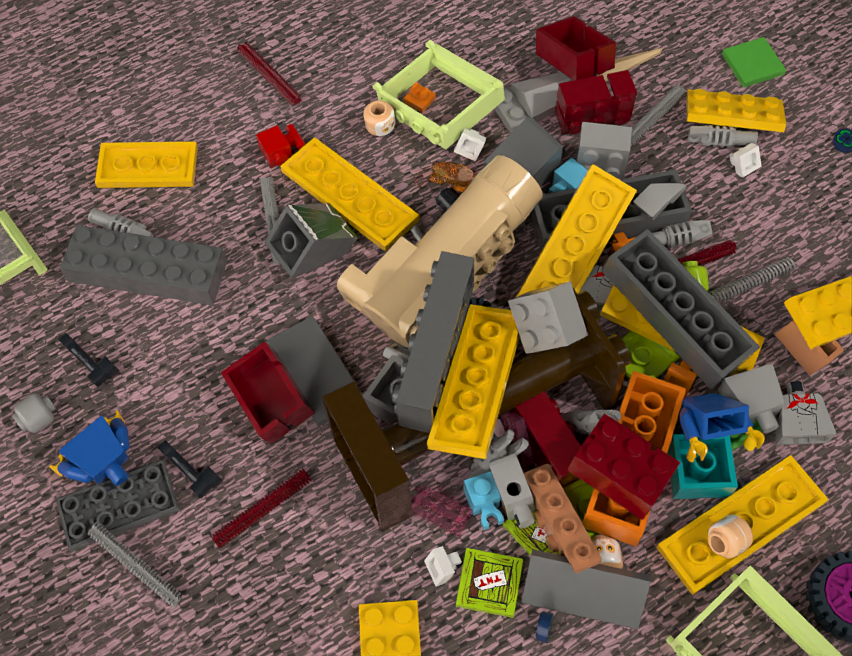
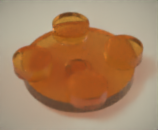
M444 161L433 165L429 179L434 183L441 184L445 182L452 184L453 189L464 192L472 182L475 174L464 165Z

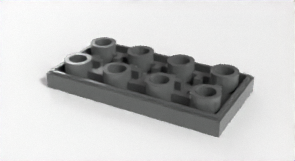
M311 316L268 339L267 343L277 352L288 369L287 371L291 374L313 408L315 414L312 415V418L319 427L328 422L322 397L354 380L315 318Z
M164 459L128 472L129 477L119 486H115L109 479L100 484H95L56 499L69 551L73 552L96 543L93 537L91 538L88 535V531L96 522L97 525L101 524L99 527L104 526L102 529L106 528L105 532L108 530L112 533L111 535L115 536L179 512L180 508Z
M532 549L521 603L638 629L651 583V575L602 564L575 573L566 556Z

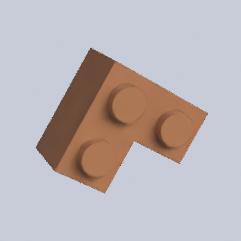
M793 319L775 333L776 337L809 376L829 364L844 351L836 340L811 350Z

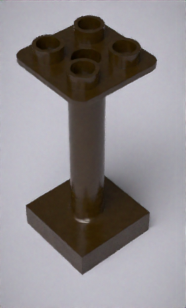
M573 288L588 336L568 346L529 353L513 361L498 416L578 375L582 376L604 410L614 408L620 388L623 386V379L626 373L625 366L631 363V357L623 340L616 334L607 337L597 323L600 319V312L589 292L583 290L577 293ZM354 381L323 396L332 438L382 532L412 517L410 483L402 466L432 451L427 446L430 433L399 426L398 420L380 428Z

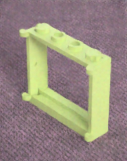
M429 40L426 42L428 50L383 86L376 82L373 85V89L377 92L378 100L386 101L393 107L394 115L400 123L407 124L416 133H421L427 137L433 144H438L442 148L447 149L460 138L464 128L470 130L505 100L503 82ZM434 67L481 94L478 99L447 125L442 124L439 126L396 99Z
M751 566L740 576L736 573L732 574L730 579L733 582L675 639L671 635L666 639V642L674 649L677 656H702L685 638L739 586L809 656H843Z

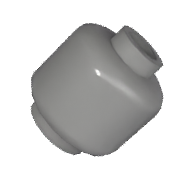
M33 393L14 406L15 413L12 414V417L24 433L26 431L37 433L54 421L52 411L56 407L48 396L42 398L39 394Z

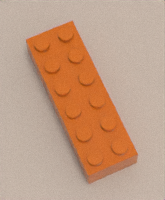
M633 371L619 409L621 414L619 423L652 444L650 449L654 452L658 447L667 453L686 388ZM593 488L582 524L588 530L637 547L644 533L650 511L641 520Z

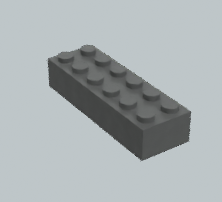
M676 169L621 180L637 191L613 234L623 231L627 238L640 235L647 229L651 233L662 231V228L665 226L689 220L692 209L685 191L673 204L669 203L654 220L635 206L633 202L650 184H682ZM577 188L543 194L542 199L530 212L529 216L540 252ZM613 234L611 235L608 242L615 240L613 238Z
M76 225L60 269L68 282L214 306L227 260L223 249L219 247Z
M648 229L609 256L602 272L710 389H713L724 378L745 363L760 348L748 333Z
M441 251L439 261L434 260L432 264L431 277H433L431 285L427 284L425 287L423 301H426L424 309H419L416 325L419 326L417 334H411L408 350L411 351L409 360H403L400 372L403 380L401 386L396 385L393 393L392 402L395 403L394 414L398 416L399 426L427 433L431 431L474 288V257Z

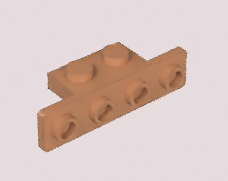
M545 464L525 472V479L535 498L533 518L538 528L543 527L547 536L545 539L552 553L556 552L557 555L566 556L575 573L600 564L602 558L551 466Z

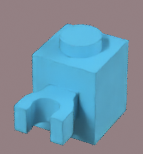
M570 158L555 170L553 186L549 188V192L554 193L578 188L587 169L575 159Z
M491 472L464 480L463 491L473 516L482 514L481 525L483 530L489 529V524L486 520L489 516L495 517L498 525L503 524L504 518L502 513L496 509L500 506L501 497Z

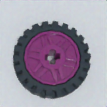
M852 551L831 555L814 569L809 577L810 580L807 582L806 589H808V592L806 593V601L810 602L808 608L810 613L813 612L815 614L814 620L817 624L821 623L824 626L822 629L826 633L831 632L834 634V638L838 640L845 639V642L852 643V598L849 593L852 595Z

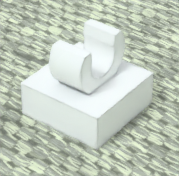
M464 128L454 152L476 161L485 144L486 137L479 135V132L473 129L467 130Z
M751 143L729 155L730 162L735 166L736 173L740 177H744L762 167L759 146Z
M443 546L433 549L424 560L436 587L446 583L455 573L456 565L462 563L457 552L447 555Z

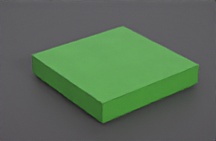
M765 37L723 49L722 55L743 88L785 75V67Z

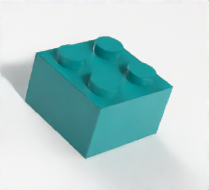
M673 434L667 454L680 462L671 477L673 499L728 498L738 488L730 435L708 440L699 438L698 441L706 444L708 448L703 461H701L700 456L696 453L694 462H690L686 456L690 442L686 441L684 434Z

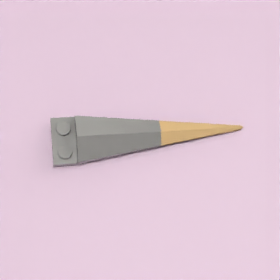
M663 48L615 59V68L600 75L604 76L606 82L608 81L607 74L629 70L657 56ZM559 72L513 83L509 88L504 89L505 100L494 110L509 133H512L528 116H531L538 122L553 113L556 106L558 84L573 80Z

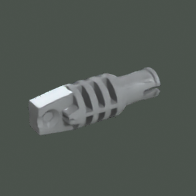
M712 125L690 126L688 132V142L701 143V145L710 147V145H713V147L720 146V148H724V146L731 148L734 145L747 146L751 143L757 144L758 132L740 131L731 126L729 128L726 126L720 128L718 125H715V127Z
M93 208L88 215L90 223L106 228V230L153 237L151 232L145 230V225L120 214L110 215L98 208Z
M699 220L668 225L662 228V231L653 232L652 234L663 245L673 248L694 243L713 233L709 220Z

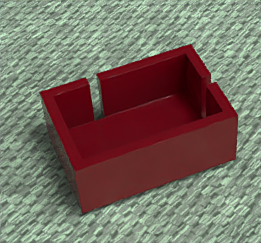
M575 16L536 29V55L572 80L589 78L594 76V74L600 75L615 68L616 42L593 27L586 26L585 22Z
M629 70L607 74V79L614 96L610 95L603 75L559 83L555 115L562 135L580 133L582 122L623 125L631 121L637 90Z
M263 342L220 373L259 437L272 444L291 431L289 425L292 424L296 427L315 414L291 374L287 371L288 369L277 352L268 343Z
M544 391L516 406L513 428L519 438L527 440L529 445L526 449L537 466L551 464L554 474L562 488L580 480V478L569 472L568 468L583 444H579L575 438V431L570 422L564 421L559 414L560 408L553 398L549 399Z
M604 413L574 456L568 471L643 520L655 504L680 462L658 447L654 452L650 449L652 445L650 442Z

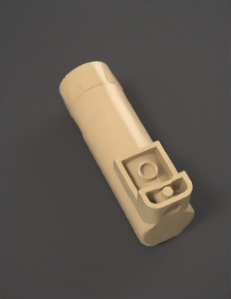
M495 156L473 178L466 190L416 245H413L401 236L367 274L351 264L338 279L337 288L346 302L368 317L388 337L401 346L408 347L411 334H417L419 327L416 325L419 309H424L426 301H423L425 287L427 284H432V264L434 260L439 261L441 251L475 258L474 288L472 292L476 291L486 274L491 273L496 268L501 257L512 250L515 243L513 231L524 222L533 208L542 199V190L536 180L521 165L508 157Z

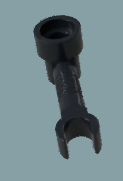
M64 333L58 339L91 372L87 377L97 387L109 377L113 378L120 371L106 356L96 363L67 333Z
M166 440L157 447L193 482L189 488L199 498L202 499L213 487L216 489L223 482L208 465L199 473Z

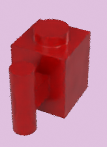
M293 124L286 126L285 129L288 133L286 135H283L278 125L256 134L258 146L271 168L277 165L281 166L292 157L290 147L295 145L300 150L306 145Z

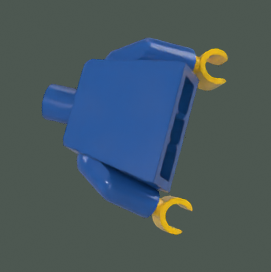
M713 393L695 397L688 396L683 399L679 419L687 442H690L686 455L690 462H694L696 453L700 456L701 461H703L708 448L706 444L698 441L699 438L708 440L746 433L747 437L743 441V446L748 451H753L755 447L759 449L765 439L763 433L752 428L754 424L748 416L749 405Z
M115 411L116 416L112 419H107V417L102 415L59 450L62 454L58 455L60 462L55 466L50 464L49 467L59 476H65L68 479L84 483L93 480L100 484L107 477L115 486L125 482L129 474L122 465L129 459L126 451L129 449L130 443L128 428L119 411Z

